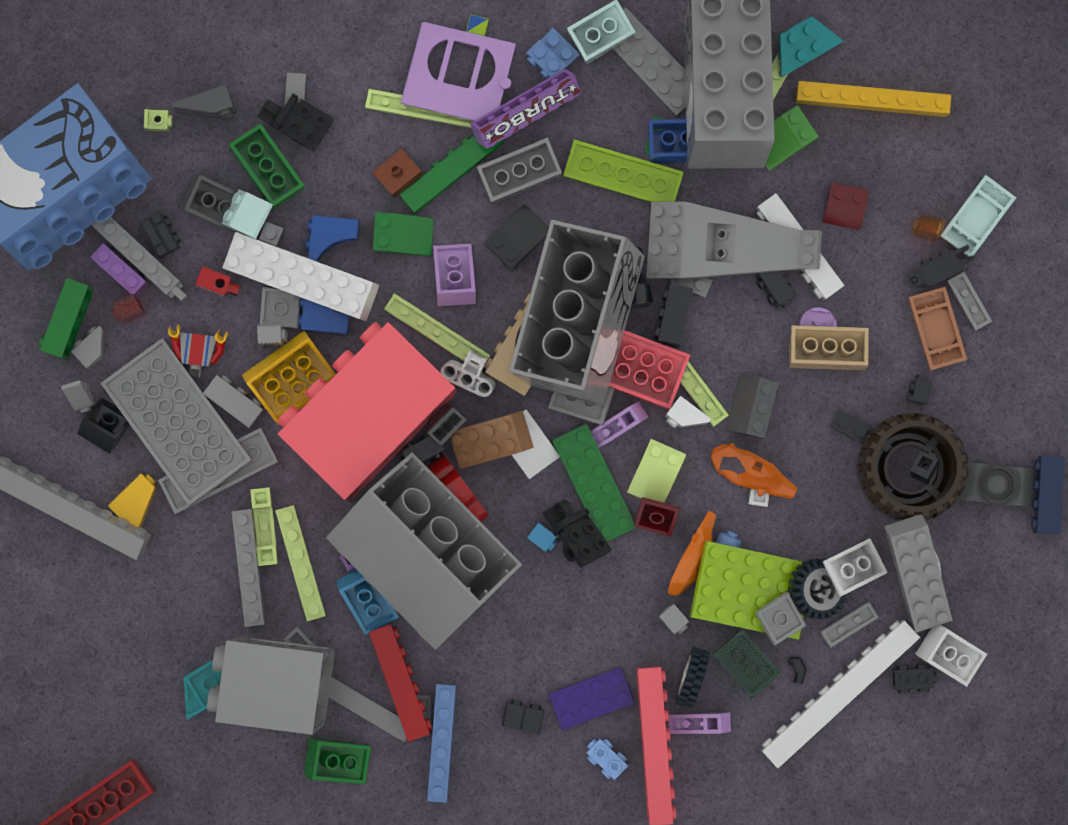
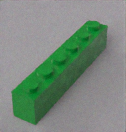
M468 136L460 143L462 146L457 150L455 148L451 149L443 161H436L428 173L423 172L424 175L402 191L400 194L401 199L415 215L501 147L504 141L501 140L493 147L485 149L477 143L475 136L472 138Z

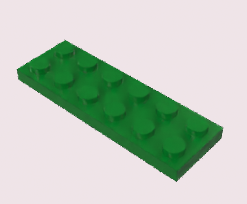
M584 424L553 439L552 442L584 508L590 511L589 519L591 518L604 539L608 542L637 528L634 527V521L588 425Z

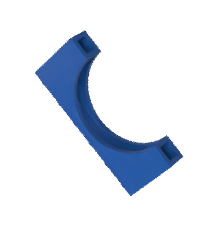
M313 215L312 220L308 222V231L311 232L310 239H307L306 250L309 251L308 259L319 262L322 255L331 247L346 241H358L359 220ZM301 297L300 307H303V315H299L298 326H301L302 331L348 335L349 315L336 312L331 308Z

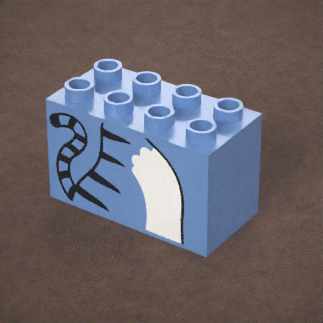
M79 83L0 141V245L28 271L33 268L40 269L49 264L55 251L63 245L69 246L77 243L83 237L86 228L94 222H103L109 219L114 214L115 207L126 198L134 199L140 196L146 189V183L152 180L104 113Z

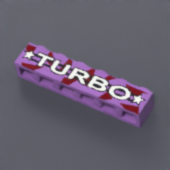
M564 69L470 123L477 143L485 149L493 147L497 142L510 137L514 132L527 127L528 124L535 120L541 119L545 114L558 109L564 103L572 101L581 94L576 77L573 73Z

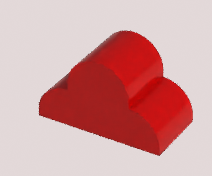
M444 454L427 466L480 522L489 516Z

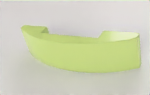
M270 487L250 489L258 566L278 564Z

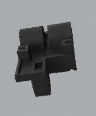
M294 93L283 109L267 99L257 118L278 131L283 127L281 131L283 134L315 152L334 118L303 99L299 103L296 102L298 96Z
M562 500L544 511L543 515L554 529L553 535L559 534L557 541L561 540L564 544L562 550L565 558L570 562L576 561L578 566L582 568L608 554L612 550L591 518L585 519L590 511L585 509L573 515L571 504L567 500Z

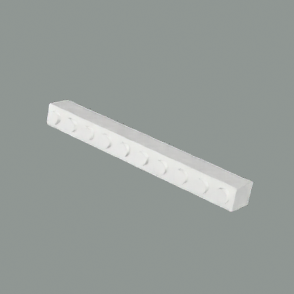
M896 620L889 627L891 631L886 635L882 633L875 640L877 643L872 648L868 646L861 653L862 657L858 661L856 659L851 661L847 665L848 670L844 674L841 672L833 678L834 683L830 687L824 686L818 692L820 696L816 700L810 699L804 705L806 707L801 713L798 711L790 718L791 723L787 726L783 724L776 731L777 735L773 739L769 737L763 742L761 751L776 768L784 764L920 638L905 620L900 622Z

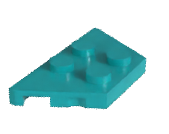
M812 16L778 34L779 76L784 77L843 42L842 39Z
M213 660L183 677L187 720L207 709L210 687L220 685L222 672L213 671Z

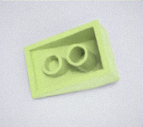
M650 439L627 493L639 498L644 497L664 503L686 454Z

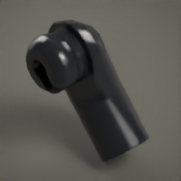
M791 656L788 663L796 671L793 682L803 684L807 668L800 657Z

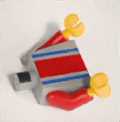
M171 325L168 329L176 357L182 364L190 365L189 375L200 378L202 367L210 368L224 354L225 340L228 337V332L222 337L219 334L220 330L217 331L215 336L180 333V325H177V331H173Z

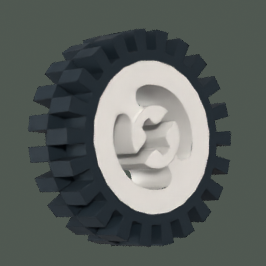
M692 647L681 677L675 704L690 709L694 708L706 674L710 651Z

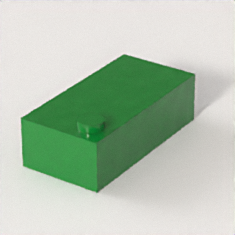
M261 123L229 144L230 152L263 199L273 205L272 211L304 190V184Z
M66 278L45 336L42 335L39 341L40 351L68 361L94 292L92 287Z

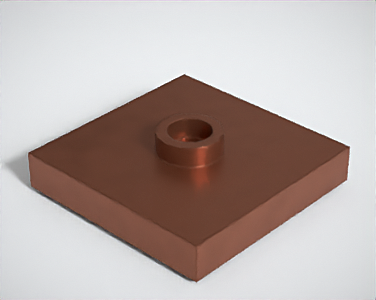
M402 148L372 172L393 198L424 175Z

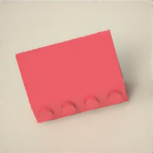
M624 330L609 387L670 410L690 354Z

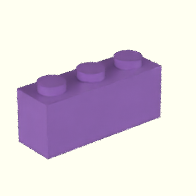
M104 243L90 257L135 298L149 284Z

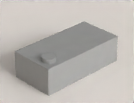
M548 138L477 166L492 204L563 176Z

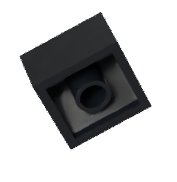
M101 398L82 419L77 434L110 454L118 445L130 424L118 407Z

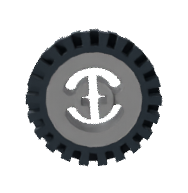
M809 559V561L802 562L803 565L796 567L798 571H793L791 574L794 576V579H789L792 588L788 587V592H792L790 596L794 600V604L798 608L799 613H802L805 617L814 619L832 618V615L839 613L838 609L842 610L845 607L842 603H847L848 601L845 595L839 596L823 564L825 559Z

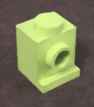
M144 109V129L146 131L169 132V127L173 126V116L170 115L168 110ZM161 117V121L156 123L155 118Z

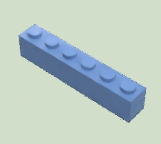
M436 684L427 801L447 803L456 694V685Z

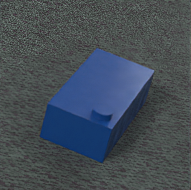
M687 119L649 120V162L687 163Z

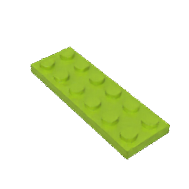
M574 139L563 177L651 203L675 202L684 172Z

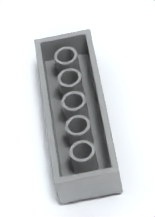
M922 514L884 526L909 620L915 632L917 633L953 621L929 528Z

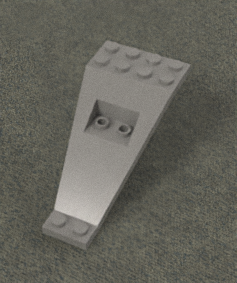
M651 202L646 278L691 279L820 269L822 231L798 230L689 202ZM721 251H724V254H723V256L721 257V256H720V253H721Z

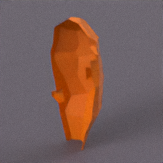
M733 443L729 445L722 444L712 451L711 459L715 470L732 483L755 489L760 497L764 493L790 499L794 497L797 486L791 483L773 463L752 452L736 448ZM723 456L737 457L746 472L738 475L730 470H719ZM758 462L762 464L761 467H755V466L757 465Z
M708 511L697 532L692 536V540L670 581L668 595H680L697 581L705 541L713 542L712 532L716 519V514Z

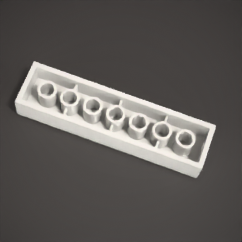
M235 232L222 267L367 321L380 286Z

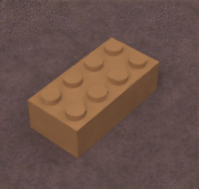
M523 410L459 428L450 436L460 469L534 448Z

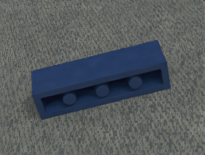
M1038 456V460H1035L1034 471H1037V479H1034L1033 490H1036V498L1032 500V509L1035 510V517L1031 519V529H1034V533L1060 534L1065 457Z

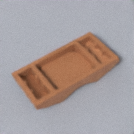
M946 287L908 297L912 317L929 370L967 360Z

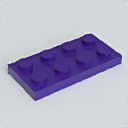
M621 667L549 693L562 730L634 704Z

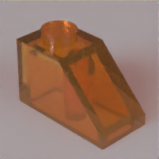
M921 215L912 224L913 235L936 242L941 237L946 220Z

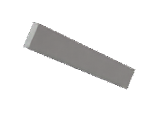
M326 674L325 696L405 742L407 738L398 715Z

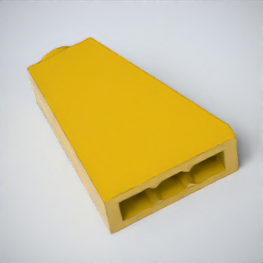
M141 473L108 507L119 518L128 520L135 527H142L157 489L154 485L156 481L149 474L145 476Z

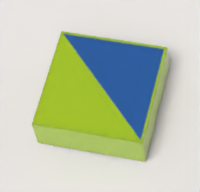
M470 14L466 32L485 36L489 19Z

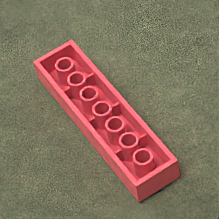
M660 666L637 667L649 825L673 824V819H676V808L671 800L675 799L673 786H670V780H673V769L669 767L668 763L669 760H672L670 747H667V741H670V730L666 728L665 721H669L667 708L664 709V702H667V691L663 689L662 682H666L665 671L661 670Z

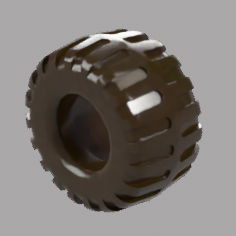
M902 413L889 417L871 430L861 446L857 462L860 487L867 500L878 511L892 519L902 521L922 514L925 521L936 518L954 505L965 488L969 470L967 465L968 456L965 453L964 444L950 426L930 415ZM908 445L918 447L925 453L931 452L939 459V466L932 476L929 485L925 484L920 489L914 491L903 490L896 486L888 473V463L893 452L900 447Z

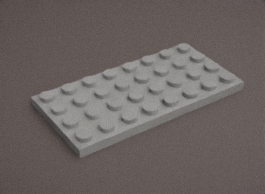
M163 338L100 383L188 506L193 505L252 461Z

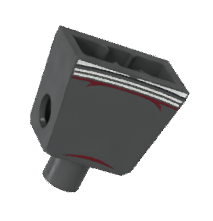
M445 403L428 421L427 434L442 446L467 419L453 406Z

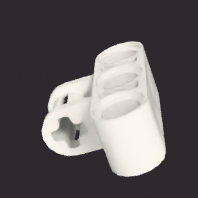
M472 350L469 351L463 364L455 360H449L441 368V374L449 382L482 397L489 396L496 385L492 377L482 373L488 357L483 358L474 354ZM447 367H453L455 374L448 373ZM464 375H470L472 382H467L464 379ZM481 383H487L490 390H484Z

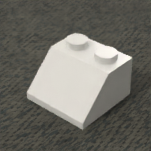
M681 396L665 415L667 418L666 422L673 428L677 426L683 428L704 425L711 420V418Z

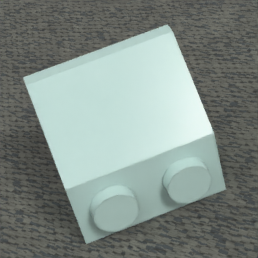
M238 190L232 198L229 210L224 213L221 224L240 234L256 239L273 205L248 192Z

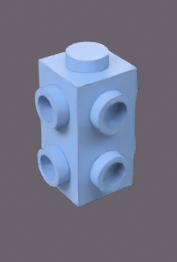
M594 738L586 746L588 748L586 752L589 755L587 759L593 765L598 763L603 768L601 772L608 779L612 777L615 780L628 767L625 763L628 759L620 752L616 754L611 749L613 745L606 738L604 740L600 738L596 740Z

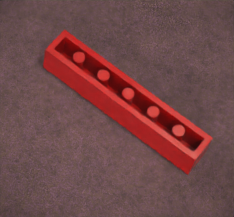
M390 624L369 632L407 741L411 742L430 735V730L433 728L430 719H425L423 712L426 711L423 700L419 701L417 693H420L417 683L412 682L410 675H413L410 664H406L404 657L407 655L404 646H399L397 639L400 638L397 627L393 628Z

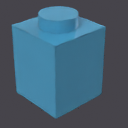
M540 523L536 525L527 537V539L545 552L547 549L551 551L557 544L555 540L557 536H554L552 532Z

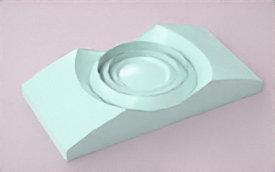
M985 175L940 237L957 249L968 245L970 249L963 254L967 257L974 256L1017 197Z

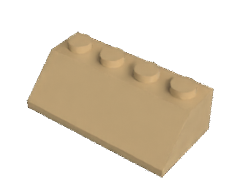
M792 325L789 344V368L865 371L868 367L869 328Z

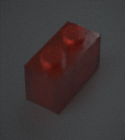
M134 294L112 303L114 307L112 313L115 319L124 324L147 315L139 297Z

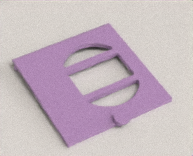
M422 22L400 104H404L405 107L412 106L471 121L481 118L500 107L504 90L511 86V80L507 77L516 44ZM443 41H448L439 77L435 80L428 69V57L436 45ZM454 42L479 47L469 88L444 83ZM487 50L495 61V73L486 86L476 90L475 87L483 56Z

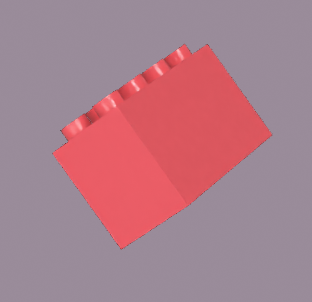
M374 322L360 336L365 346L356 355L349 349L346 350L332 365L338 373L328 383L321 377L316 380L305 392L310 401L301 410L292 405L277 420L283 427L278 435L348 502L404 448L445 403H448L457 394L456 388L389 322L383 327Z

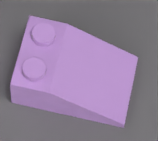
M471 244L433 246L437 306L476 304Z

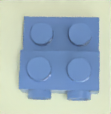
M552 28L526 52L528 57L526 60L533 67L537 65L542 70L540 74L545 79H548L567 69L580 54Z

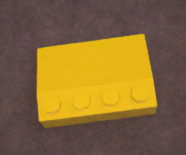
M302 331L242 374V377L279 425L277 420L292 405L300 410L310 401L305 392L316 380L321 377L328 383L336 374L306 332Z

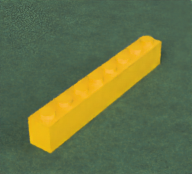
M799 81L796 87L795 104L947 117L950 114L951 95Z

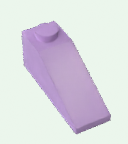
M638 401L604 422L603 426L599 425L590 432L598 448H601L649 417Z
M730 712L669 714L668 727L670 734H721L731 732Z

